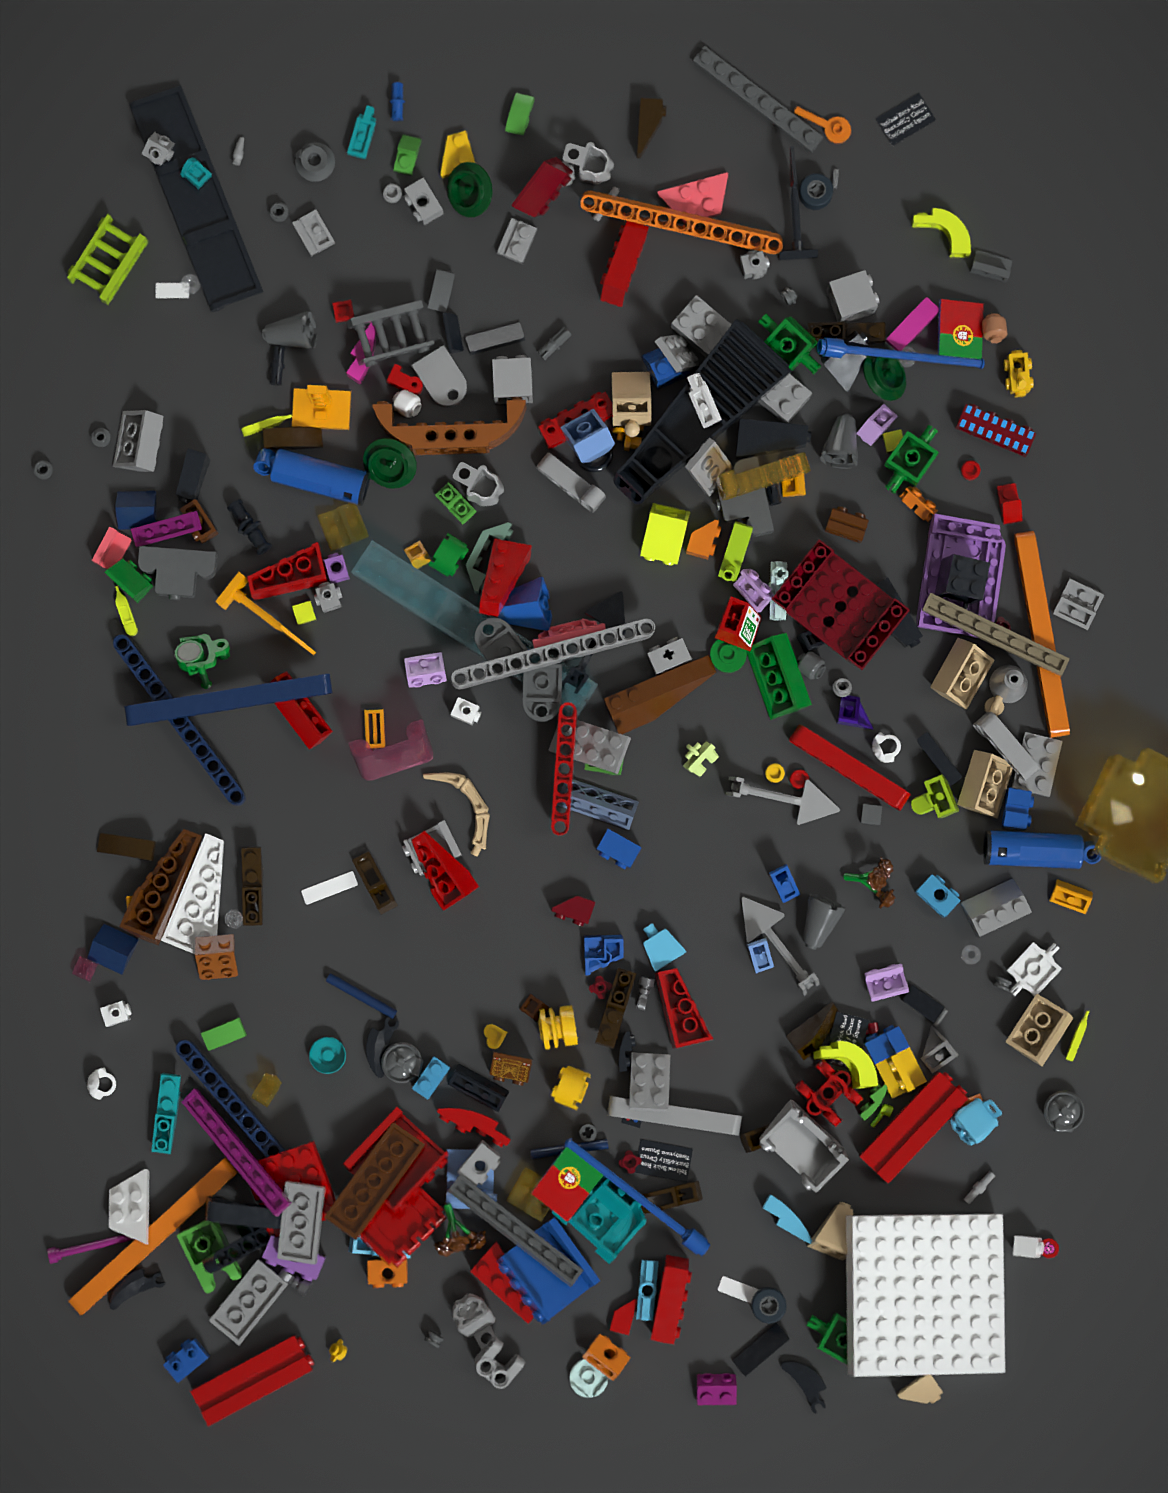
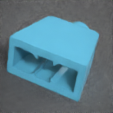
M653 923L643 929L649 938L643 942V946L655 972L686 953L685 949L667 929L658 932Z

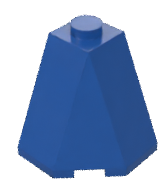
M660 348L641 356L648 372H650V377L656 390L691 376L690 371L676 373Z
M539 577L514 588L509 594L508 600L498 618L511 625L545 631L549 630L552 614L551 610H548V599L550 597L544 578Z

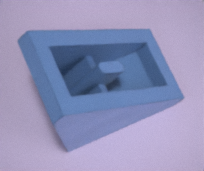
M766 938L746 945L756 973L774 967Z

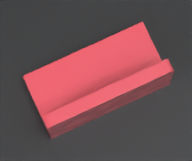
M109 527L92 561L105 569H109L123 559L132 541L131 538Z

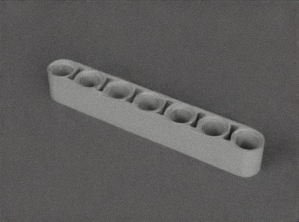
M613 1096L609 1098L607 1115L731 1135H739L742 1116L672 1105L668 1106V1112L629 1110V1099Z

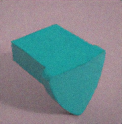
M194 157L186 161L180 174L182 177H186L198 189L212 176Z

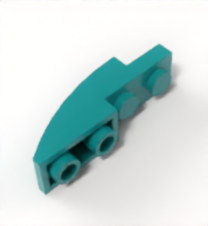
M161 1074L151 1152L171 1154L180 1100L181 1075Z

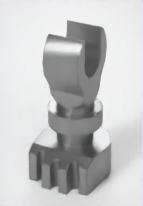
M640 976L638 984L642 985V987L639 988L640 995L636 1006L637 1009L645 1011L647 997L651 991L649 987L654 986L655 979Z
M283 1269L278 1274L280 1278L291 1283L292 1287H297V1292L303 1296L307 1294L313 1284L306 1279L301 1281L300 1277H295Z

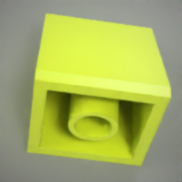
M653 503L640 556L649 561H655V559L663 561L662 563L666 565L678 564L690 511Z

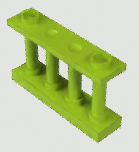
M108 214L99 221L98 230L75 266L72 265L67 272V278L72 284L76 279H79L97 290L100 294L99 298L107 305H109L148 244L145 236L139 234L138 237L133 238L111 225L113 219ZM106 231L130 244L131 248L128 253L123 254L103 242L101 239ZM96 247L120 260L121 264L119 267L113 270L93 258L91 255ZM89 263L110 276L108 284L103 286L83 274L81 271L85 264Z

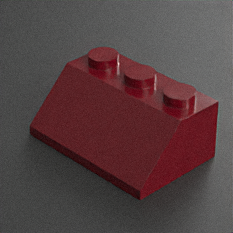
M557 157L544 161L511 206L534 218L540 215L543 216L550 208L548 206L549 203L555 201L560 195L559 190L561 187H565L570 182V175L573 171Z

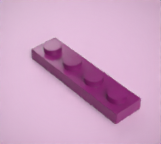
M194 511L133 528L131 532L135 546L140 547L202 530L198 513Z

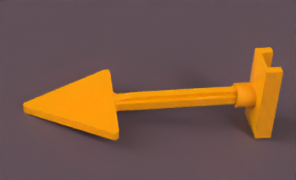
M240 572L236 574L215 601L224 610L230 606L233 600L242 603L312 655L316 654L313 649L287 630L279 621L246 597V594L241 590L248 583V579Z

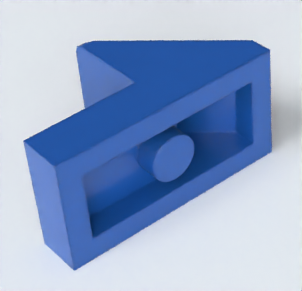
M787 864L769 873V878L773 882L783 903L800 895Z

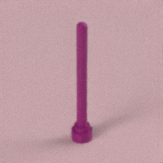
M123 1234L61 1250L60 1248L56 1249V1247L47 1249L50 1264L59 1262L65 1256L135 1239Z

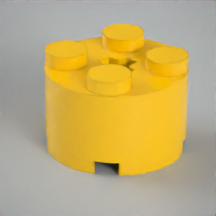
M569 1065L567 1068L562 1067L558 1077L561 1080L558 1086L555 1085L551 1095L555 1098L554 1102L577 1110L579 1107L576 1104L577 1102H582L589 1083L585 1082L586 1077L590 1078L591 1074Z

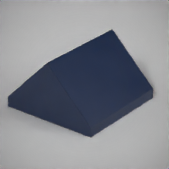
M126 491L117 493L115 509L118 530H131L157 522L156 491Z
M103 924L92 941L87 959L123 975L139 940Z

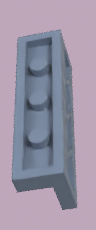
M573 779V787H576L577 790H572V811L628 830L630 829L639 803L638 801ZM566 783L563 784L560 792L562 794L568 791ZM591 792L594 793L595 796L590 797L587 796L586 793ZM604 799H611L613 803L605 802ZM564 802L557 804L567 809V805ZM622 805L632 806V811L625 809Z

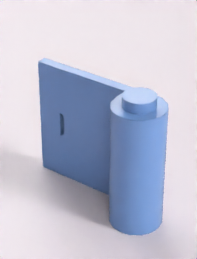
M474 1149L447 1150L449 1156L447 1159L449 1161L447 1163L446 1205L451 1203L453 1209H470L449 1193L448 1190L459 1176L457 1173L458 1169ZM479 1160L475 1163V1166L478 1169H484L486 1164L484 1161ZM490 1169L486 1174L488 1176L486 1181L482 1185L478 1184L476 1187L497 1202V1194H493L494 1171Z

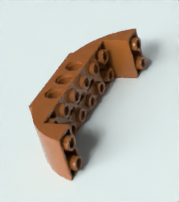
M512 397L511 400H507V423H504L502 420L492 421V424H485L484 421H474L473 424H465V422L458 421L454 422V425H446V422H436L435 425L416 423V426H408L407 423H398L397 426H394L392 404H388L387 401H378L377 404H372L375 415L384 432L390 438L399 440L407 445L414 455L490 453V449L502 444L517 430L527 409L526 400H522L521 397ZM450 435L455 436L453 440L446 439ZM473 435L474 438L468 440L466 436ZM430 436L436 437L433 441H429L427 439Z

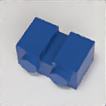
M1013 788L1006 790L1001 827L1023 831L1030 827L1031 815L1028 814L1029 807L1033 808L1034 796H1031L1032 791Z
M607 829L597 847V851H599L598 855L606 860H609L610 857L616 860L615 865L625 870L626 867L631 868L642 847Z
M888 1026L883 1029V1034L877 1036L875 1033L866 1038L867 1042L863 1044L873 1064H877L909 1048L899 1026Z

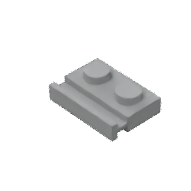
M317 210L301 217L296 222H292L311 257L317 252H321L335 244Z
M511 218L497 254L523 264L537 228Z

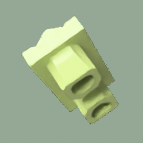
M707 741L702 746L698 742L694 747L688 744L686 748L689 752L685 755L688 761L683 767L691 773L702 776L706 771V768L701 764L706 758L710 763H713L719 757L714 750L715 747Z

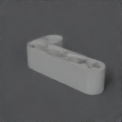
M549 452L536 466L538 471L592 513L596 511L606 497L604 492L598 487L587 483Z
M986 712L973 724L976 731L990 741L1023 781H1026L1040 769L1037 763L993 712Z

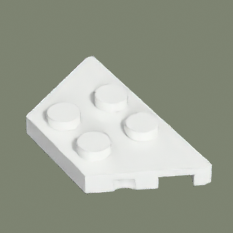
M147 1169L142 1170L109 1190V1228L144 1244H148L149 1170Z

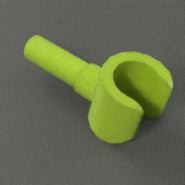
M888 1104L882 1105L880 1113L870 1125L875 1127L883 1115L890 1117L893 1107Z

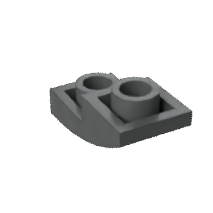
M436 269L427 308L446 313L455 273Z

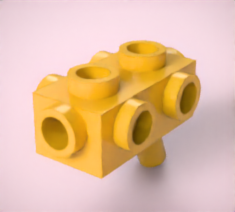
M1022 350L1011 351V354L1007 356V360H1004V371H1008L1005 387L1015 397H1025L1026 393H1029L1031 388H1033V377L1029 375V369H1032V360L1028 358V353H1023ZM1014 363H1019L1020 368L1016 369Z

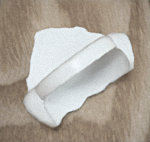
M878 733L872 742L874 755L881 762H894V757L901 749L899 739L894 735ZM885 739H893L897 744L896 750L893 753L883 755L879 744Z
M105 1068L96 1069L88 1077L87 1089L95 1099L101 1100L103 1096L112 1094L116 1088L115 1078L107 1073ZM108 1077L111 1079L112 1087L109 1091L102 1092L98 1090L99 1078Z

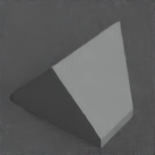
M931 1025L923 1056L920 1059L933 1074L956 1058L958 1054L949 1042Z

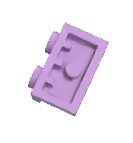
M442 652L404 658L409 687H421L447 681Z

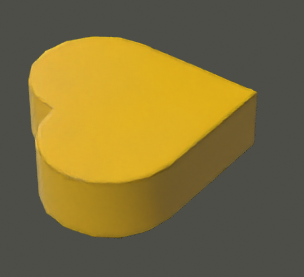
M487 1025L484 1029V1035L487 1037L488 1047L491 1049L499 1048L508 1032L496 1025Z

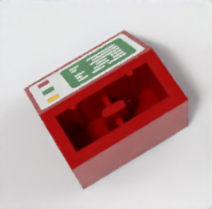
M730 597L714 638L751 651L762 617L749 603Z

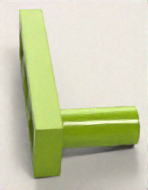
M735 521L718 575L726 581H737L753 531L752 526Z

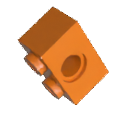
M408 1258L398 1268L393 1264L388 1266L382 1259L368 1260V1284H373V1288H382L384 1284H392V1287H404V1283H408ZM385 1268H390L393 1271L392 1278L387 1279L383 1276Z
M601 1334L593 1340L582 1358L612 1381L620 1374L631 1358L624 1349L618 1348L607 1336H602ZM604 1353H608L611 1359L606 1358Z

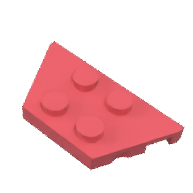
M728 173L658 191L657 194L668 205L669 209L708 218L721 215ZM680 218L684 225L687 224L685 219Z
M587 619L576 620L551 626L549 630H544V632L538 635L539 639H533L532 642L534 648L605 630L606 627L605 623L597 625L596 621H589Z

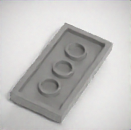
M577 720L574 760L618 774L631 738ZM570 725L562 727V733L565 736H569L572 733ZM558 726L548 750L555 754ZM568 744L562 745L561 753L568 755L571 752V747Z
M286 1181L284 1194L292 1203L282 1212L277 1259L315 1265L318 1258L325 1186Z
M258 1259L209 1321L236 1344L240 1345L289 1283L280 1278L276 1272Z

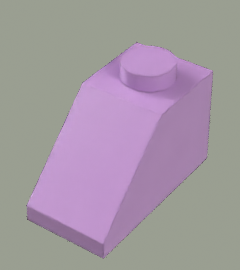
M883 404L868 418L856 434L871 446L898 416Z

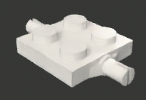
M1032 942L1006 970L1017 982L1009 992L1016 996L1023 988L1028 990L1034 997L1036 994H1039L1062 969L1055 963L1052 957L1060 948L1053 943L1045 951Z

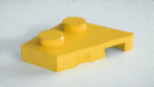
M466 131L447 136L441 169L442 178L450 176L453 169L461 163H475Z

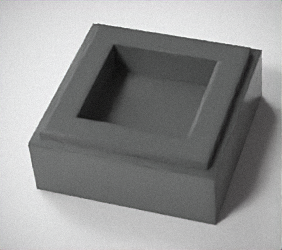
M863 804L861 823L880 826L882 806Z

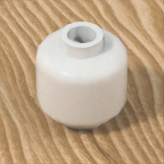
M402 390L393 397L394 410L404 417L409 418L419 413L422 406L419 396L407 390Z

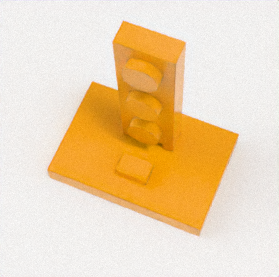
M307 385V389H294L292 427L349 430L351 391L328 390L327 386Z

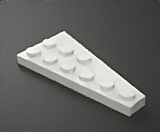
M205 834L161 941L195 954V937L217 936L224 851L223 840Z

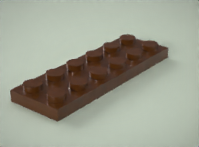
M393 1122L324 1218L354 1240H357L425 1144Z

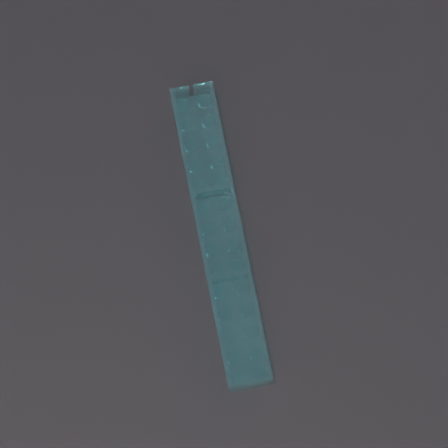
M372 540L351 571L352 575L486 660L475 644V632L481 622L493 617L479 613L478 607ZM485 625L482 628L483 633L486 635H491L494 632L491 625ZM515 632L528 650L535 649L531 641ZM548 653V656L550 658H556L550 653ZM532 655L533 657L529 659L532 663L540 661L537 655ZM564 662L556 663V664H563V668H562V680H563L564 677L566 676V674H567V673L569 672V670L571 669V667L568 666L567 664H565ZM524 672L512 675L511 677L523 684ZM588 678L576 694L574 693L576 687L566 683L564 687L562 686L561 705L566 702L573 703L577 707L578 718L587 704L585 699L587 701L590 700L598 684ZM570 705L565 706L563 709L570 715L574 712Z

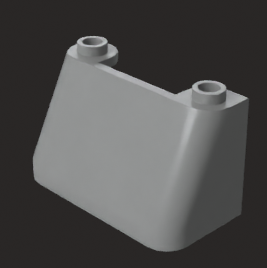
M790 1100L759 1138V1144L765 1151H775L801 1175L803 1179L802 1184L808 1190L813 1189L815 1192L849 1160L844 1147L793 1100Z

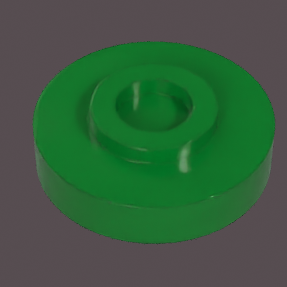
M719 639L713 644L710 651V659L713 666L723 673L738 671L744 665L747 657L745 649Z

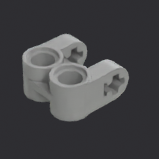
M493 1337L476 1355L474 1364L479 1375L492 1382L494 1387L502 1389L508 1386L523 1368L525 1360L516 1354L506 1365L500 1364L494 1357L503 1347V1342L497 1337ZM484 1361L490 1362L487 1367H481L480 1365ZM498 1373L504 1374L501 1379L495 1378Z

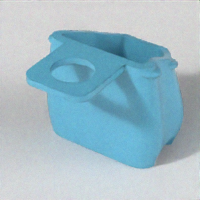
M975 1098L974 1101L951 1117L950 1122L953 1130L962 1141L968 1145H974L983 1141L998 1126L996 1118L1001 1116L1002 1112L993 1100L989 1099L983 1102L980 1098ZM989 1104L995 1108L996 1113L990 1109Z

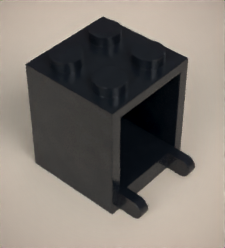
M956 554L943 558L934 595L963 603L962 608L968 610L969 604L971 605L983 600L990 562Z

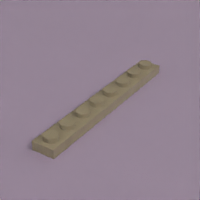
M932 593L929 594L923 606V612L1060 677L1063 675L1070 658Z

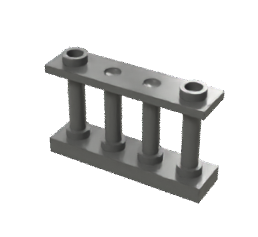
M421 300L350 318L346 321L348 329L354 328L355 331L357 330L365 358L358 362L359 366L365 364L366 367L376 365V361L417 350L419 353L430 350L429 347L434 345V341L425 342L417 316L419 314L418 311L423 308ZM405 314L411 319L418 342L417 345L410 347L407 345L400 322L401 315ZM385 319H390L393 322L400 345L398 350L390 352L382 325ZM372 323L375 326L383 354L372 355L364 329L366 324Z

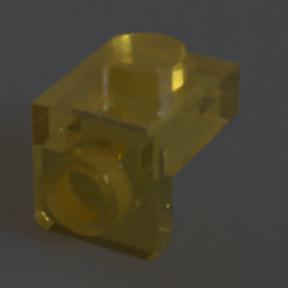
M265 1073L251 1098L268 1108L279 1091L282 1082L275 1075Z

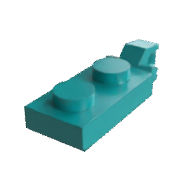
M367 105L364 115L360 114L357 117L347 151L348 155L366 160L376 126V118H373L374 107Z

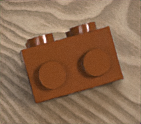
M234 934L195 937V958L200 979L210 980L238 976Z

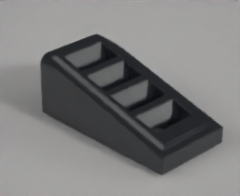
M832 619L823 624L826 627H831L834 624V620ZM808 630L797 636L805 654L825 645L818 638L816 643L812 633Z

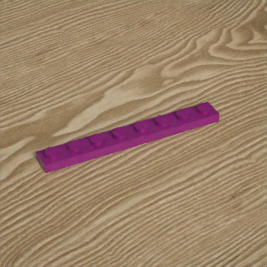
M193 1089L182 1101V1104L275 1216H279L292 1202L198 1089Z

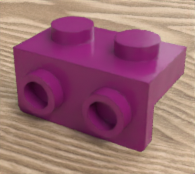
M705 1373L697 1375V1405H736V1374Z

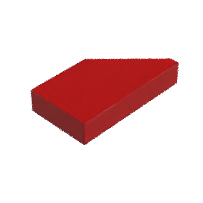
M633 1299L614 1311L610 1331L629 1335L637 1299Z

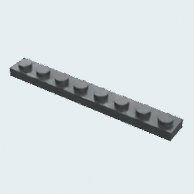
M706 46L694 58L693 63L810 153L823 140L822 135Z
M461 1174L449 1188V1193L568 1286H573L583 1272L580 1267Z

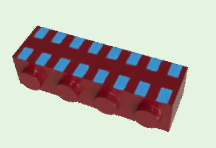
M966 404L955 429L1020 456L1026 457L1036 436L1032 428L1015 425L1016 422L1008 418L1004 420L998 418V415L994 412L987 411L986 413L981 411L980 407L974 404Z

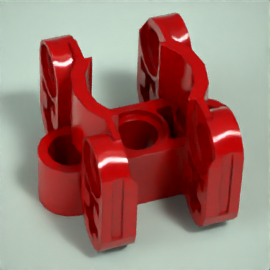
M822 1059L815 1067L827 1080L815 1092L803 1080L795 1088L808 1099L805 1108L810 1115L816 1116L825 1111L822 1115L834 1127H837L842 1122V1119L829 1106L841 1094L854 1106H857L863 1098L852 1087H848L851 1081L848 1072L843 1070L835 1072ZM839 1074H845L847 1078L846 1083L838 1077ZM830 1087L833 1090V1096L827 1099L823 1096V1090ZM811 1102L819 1108L817 1112L810 1110L809 1105Z

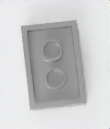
M663 336L655 341L676 373L695 370L700 366L697 362V356L692 351H689L687 342L682 336Z
M711 438L702 444L699 451L685 466L703 492L708 496H711L718 484H721L734 468L716 442Z
M1025 732L1021 746L1037 763L1040 769L1026 781H1023L1015 772L1012 788L1032 791L1033 794L1050 797L1063 741Z
M632 1052L629 1110L668 1112L670 1055Z

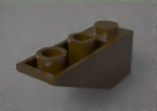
M833 1002L823 1007L822 1010L808 1018L806 1022L786 1036L803 1060H806L813 1052L820 1049L834 1024L836 1012H839Z

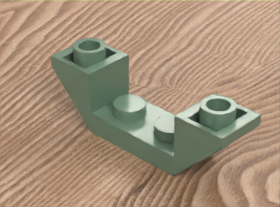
M509 522L482 531L466 563V568L476 594H479L480 590L483 591L486 575L474 568L480 566L483 559L481 554L483 550L487 551L491 544L490 537L493 539L510 540L514 530L511 529L512 524Z

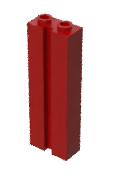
M938 1071L859 1155L887 1183L904 1168L968 1100L965 1096L967 1092L960 1085L955 1087L951 1083L953 1079L946 1072L942 1074Z
M295 1334L191 1390L190 1392L197 1406H199L207 1425L210 1426L311 1372L314 1369L312 1365L315 1363L311 1355L305 1353L303 1348L306 1346L301 1336L297 1337Z

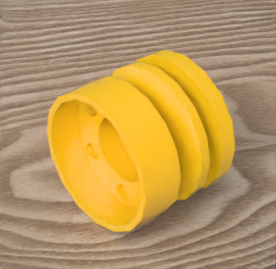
M572 1005L561 1006L559 1008V1016H555L552 1008H549L550 1017L545 1016L544 1009L540 1010L538 1023L541 1040L545 1049H550L549 1040H554L555 1048H558L560 1038H563L565 1046L578 1045Z

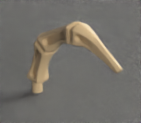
M457 773L423 774L424 779L452 784L468 797L473 806V811L476 813L475 832L472 840L474 847L471 854L478 856L481 849H486L490 814L488 813L489 808L471 780L466 778L465 775Z

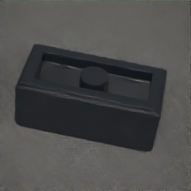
M443 313L449 353L463 352L458 316L456 314Z
M914 985L910 987L909 992L901 1000L932 1023L936 1021L944 1008Z

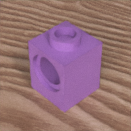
M338 553L328 555V559H325L324 562L331 584L350 579L343 555ZM333 564H341V570L333 572L331 570Z

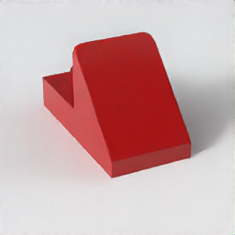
M1016 483L997 486L996 490L1003 525L1021 522L1022 502L1018 497Z

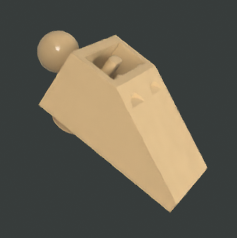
M612 372L613 426H625V433L629 437H635L639 434V426L651 425L650 372Z

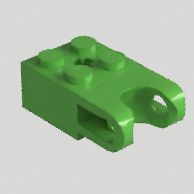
M203 1220L180 1231L176 1236L202 1288L206 1293H211L216 1287L213 1277L214 1273L211 1274L205 1271L203 1260L212 1253L229 1245L219 1223ZM204 1239L208 1242V1244L206 1246L205 1244H201L200 1242ZM237 1261L221 1269L226 1271L232 1280L242 1278V1271Z

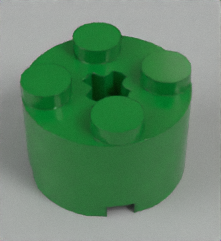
M449 533L446 535L448 540L444 538L432 558L435 562L430 561L428 566L446 577L454 575L459 567L456 564L458 559L463 560L469 550L466 547V543Z

